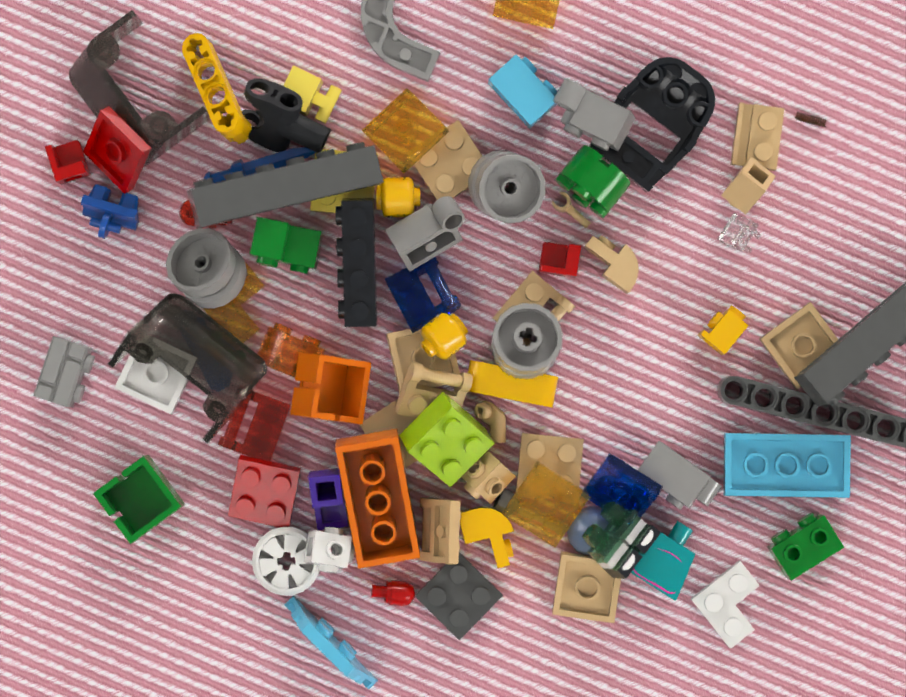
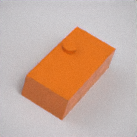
M398 428L336 439L335 450L358 569L420 558V547Z

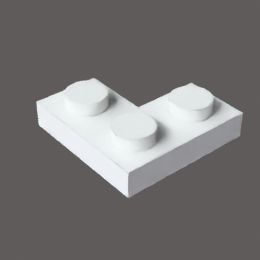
M737 561L691 598L692 602L730 649L755 630L736 606V604L760 586L741 561Z

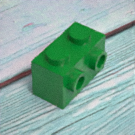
M810 513L797 522L799 527L791 532L785 529L771 538L773 543L768 545L767 548L787 579L792 581L844 548L828 520L822 514L815 516L814 513Z

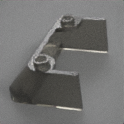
M131 10L90 41L71 66L69 79L96 117H98L100 110L110 106L152 148L144 164L146 166L209 121L210 116L203 106L180 124H177L173 117L164 111H155L142 120L106 71V69L116 63L120 56V47L117 42L143 24L135 12Z
M179 294L167 295L127 333L108 363L113 368L127 354L144 364H153L161 358L205 392L208 397L203 403V409L206 415L215 422L203 439L206 443H209L232 418L265 376L268 369L266 362L258 354L187 298Z

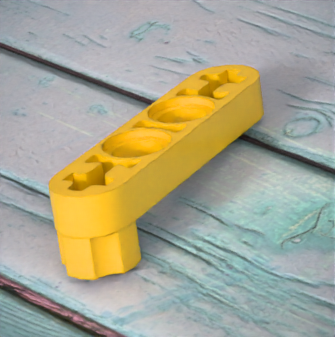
M200 33L191 34L184 40L182 52L213 126L228 141L237 142L238 144L244 143L249 139L248 136L252 126L243 116L214 46L204 35ZM200 45L199 50L204 58H200L195 54L197 51L196 46ZM208 67H214L215 70L212 77L202 80L203 71ZM219 91H225L223 101L219 104H213V96Z

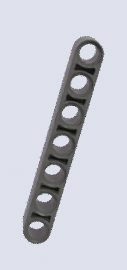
M738 376L725 377L717 385V395L724 403L906 449L905 418L837 402L833 406H830L829 403L825 404L830 409V416L826 421L822 422L816 416L818 406L806 393ZM731 381L736 382L740 388V393L735 399H730L725 394V386ZM760 389L767 390L770 395L769 403L763 407L759 406L755 400V395ZM792 396L796 397L800 402V409L795 414H790L786 409V401ZM851 412H856L860 416V424L856 429H851L847 425V417ZM885 419L889 422L891 428L889 434L882 437L878 434L877 425L881 420Z

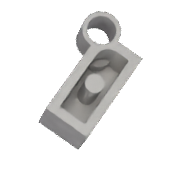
M567 78L564 79L553 99V102L566 109L560 120L565 125L563 130L578 138L582 134L592 138L590 143L604 151H608L609 147L619 151L636 119L630 110L587 90L580 84Z
M444 196L435 201L434 204H427L385 229V232L410 272L463 240L458 228L464 223L465 216L452 197Z
M658 441L637 470L643 475L640 480L643 484L653 491H656L658 487L668 493L666 500L680 510L684 505L690 509L696 499L708 507L722 488L709 475L661 441Z

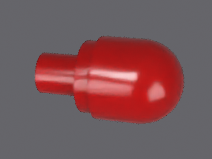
M391 580V582L386 581L385 586L372 585L371 597L384 598V603H389V605L407 606L414 600L415 590L406 581Z

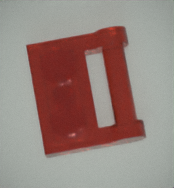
M239 386L236 392L238 398L225 434L220 436L218 445L253 458L271 461L291 404ZM251 400L257 402L258 405L244 443L236 441V437Z

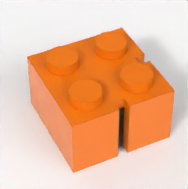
M299 352L295 380L300 381L299 387H294L290 415L363 425L371 362Z

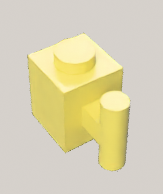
M293 65L283 86L301 96L303 100L301 114L308 116L312 105L319 107L315 119L326 124L342 90L330 85L326 95L319 93L323 85L322 79Z

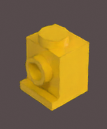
M731 305L723 314L718 311L707 324L710 328L708 332L702 330L697 336L720 355H725L749 325L743 321L746 316Z

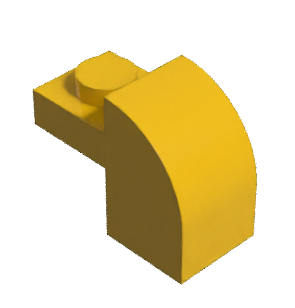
M479 506L461 511L460 525L465 544L490 538L497 567L501 568L510 565L508 558L514 556L509 538L503 540L502 534L514 532L509 519L501 512L487 506Z

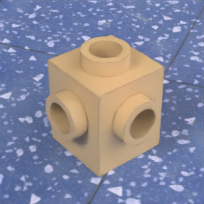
M487 451L462 476L467 482L463 488L476 500L482 496L491 504L516 476L494 455Z

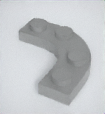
M362 0L361 20L363 30L374 52L393 68L429 82L440 52L412 41L401 34L394 23L392 14L395 0Z

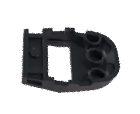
M672 57L659 58L649 63L627 87L621 90L614 102L624 108H627L631 102L681 139L664 162L659 161L628 136H626L619 151L610 147L608 151H604L593 144L589 145V147L603 155L602 158L609 164L613 163L645 192H649L664 175L668 174L692 150L697 143L700 133L711 118L715 107V94L709 81L684 61Z

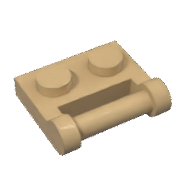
M532 271L492 319L497 322L499 317L510 307L522 303L537 304L543 307L551 299L557 304L551 313L560 321L565 313L570 314L575 306ZM524 338L523 345L530 346L531 341Z
M411 362L395 406V411L397 415L417 418L442 391L462 407L466 394L472 387L473 376L464 372L454 374L424 368L423 364ZM420 380L454 386V390L450 391L417 383Z
M420 497V507H423L422 550H420V558L418 560L442 564H458L461 520L460 501Z

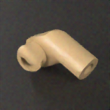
M482 401L475 406L474 413L478 419H482L490 426V436L494 443H506L505 413L492 402Z

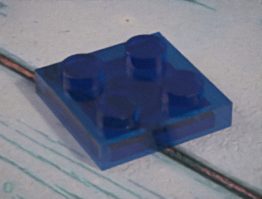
M609 453L586 483L580 495L628 524L631 518L640 519L658 497L663 486Z

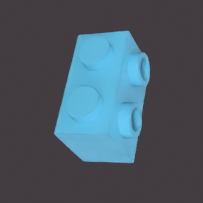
M516 54L488 79V84L521 121L531 129L557 105L553 102L557 90L547 80L543 83L534 74L537 69L529 59L524 57L521 60Z

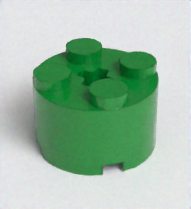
M583 145L555 178V181L567 191L571 189L574 192L572 198L584 208L590 205L589 208L594 213L604 218L625 193L631 182L613 163L609 165L602 159L603 155L591 147Z

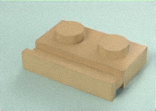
M741 102L738 104L730 165L744 166L752 157L766 169L771 171L777 170L785 108L751 105Z

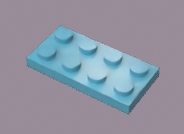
M724 433L723 495L850 498L851 435Z

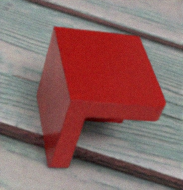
M75 140L56 147L53 145L45 146L57 183L62 185L91 175L80 141Z
M544 242L538 272L576 278L581 245Z

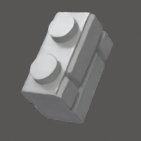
M53 336L33 396L69 408L74 407L75 402L80 403L85 391V386L81 385L84 373L89 374L95 361V356L91 355L93 348Z

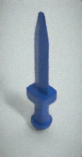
M299 147L245 163L241 159L233 162L228 170L211 174V172L206 173L203 180L212 178L214 184L225 181L224 175L243 171L244 176L256 174V167L272 163L274 168L277 169L287 166L286 160L304 156V159L317 152L306 147Z

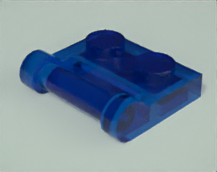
M436 256L410 272L406 267L385 278L412 333L422 329L424 325L440 313L450 315L461 307L458 297L451 293L438 268L439 262ZM425 273L428 274L441 299V303L435 307L419 279Z

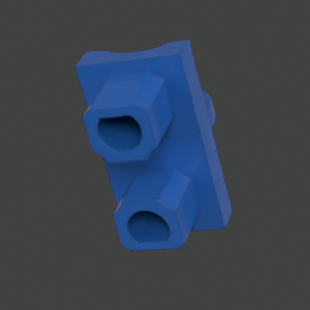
M98 184L94 185L89 196L83 195L81 205L83 206L82 215L91 218L90 226L99 228V238L106 239L109 231L120 234L122 227L137 230L139 224L138 196L123 193L119 205L109 202L111 190Z

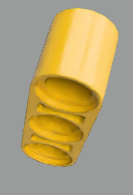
M470 360L467 373L472 374L473 382L469 392L553 408L559 377L543 374L532 379H518L504 373L498 365Z

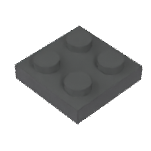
M460 552L458 564H445L415 595L458 640L503 596Z

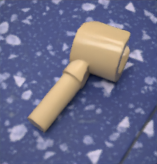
M559 192L563 198L567 199V203L565 206L559 207L552 201L554 209L559 213L566 212L587 228L591 222L571 205V200L567 193Z

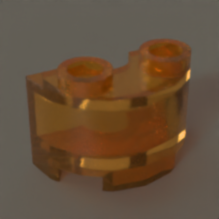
M275 322L273 328L268 326L255 361L295 378L299 352L324 355L325 349L319 347L321 344L320 340L305 334L301 340L291 336L293 329Z

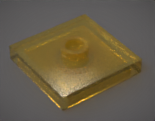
M408 88L362 129L364 134L403 174L449 132L447 127Z

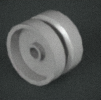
M508 150L492 151L482 156L472 167L468 179L469 194L474 205L484 214L505 223H518L532 217L541 207L545 196V179L541 169L531 159Z
M198 228L189 231L176 240L168 253L166 261L167 275L172 283L193 304L201 308L214 309L228 304L238 296L244 287L247 276L246 263L239 252L221 233L208 228Z
M522 303L510 307L499 317L493 330L491 351L495 363L504 373L518 379H532L543 375L553 366L562 347L563 333L559 321L548 309L537 304ZM524 338L531 341L530 346L523 345Z

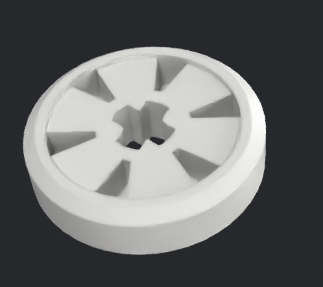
M293 526L278 527L267 532L258 541L253 551L252 567L257 580L265 589L278 595H295L306 590L316 580L320 572L318 571L319 565L304 563L308 538L306 531ZM284 552L291 553L290 557H295L296 560L295 563L290 565L289 569H284L283 564L278 562V558H282Z

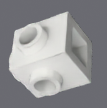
M325 527L324 532H308L304 563L319 565L318 571L337 574L338 568H348V563L353 561L355 550L354 544H351L352 537L343 535V529Z

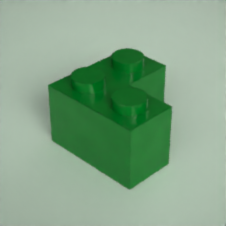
M257 217L250 255L257 258L256 263H259V265L277 268L278 263L290 265V271L308 274L309 269L316 270L323 233L322 231L292 226L287 222Z

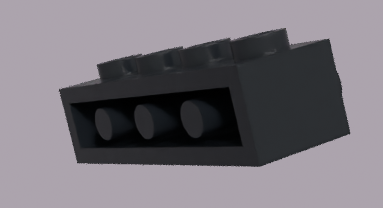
M343 198L341 206H336V225H342V238L336 239L337 257H343V269H337L338 288H344V300H338L339 319H344L345 327H372L377 325L374 198Z

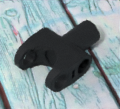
M261 78L252 79L246 84L244 96L252 106L258 109L256 111H242L246 119L253 121L257 125L252 127L248 136L249 140L274 152L287 150L291 141L317 153L322 151L331 129L300 115L303 100L298 93L280 84ZM259 88L265 91L266 94L258 95L253 93L251 89Z

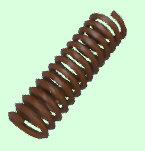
M797 112L795 119L798 121L826 127L827 119L824 121V118L822 120L818 116L810 115L809 117V114L807 116L803 112Z

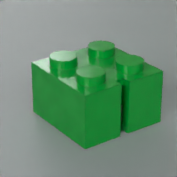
M150 455L142 456L122 471V475L115 476L93 493L109 516L115 515L119 511L123 516L113 522L129 544L139 540L186 505Z

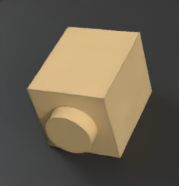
M751 157L732 179L721 196L746 215L766 192L776 176Z

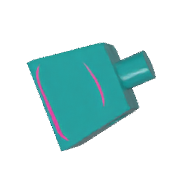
M677 520L668 536L660 533L645 554L637 548L636 551L642 556V559L631 573L676 601L695 557V553L684 547L693 530Z

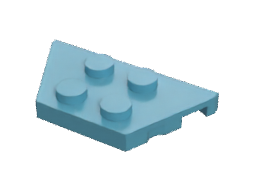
M293 595L285 606L292 612L291 616L297 623L300 631L347 678L353 679L358 684L363 683L367 689H370L378 680L356 658L355 654L357 651L346 640L340 642L333 635L335 629L324 618L318 620Z

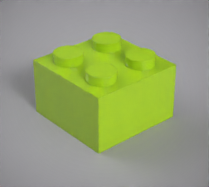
M443 391L399 435L407 451L449 487L460 479L495 444L486 428Z

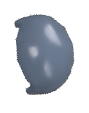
M588 506L578 511L570 519L567 535L569 543L577 552L591 556L605 551L612 544L617 528L614 517L606 509Z

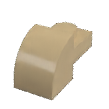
M601 235L598 239L592 236L584 248L608 265L602 277L625 294H628L637 281L639 271L638 261L634 252L625 244L616 253L613 251L616 246L611 241Z

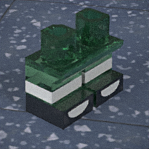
M608 502L600 513L609 522L607 527L603 530L598 524H592L583 533L582 537L591 547L588 550L589 555L612 578L626 579L642 559L640 554H645L661 532L637 516L638 513L635 509H625L616 502Z

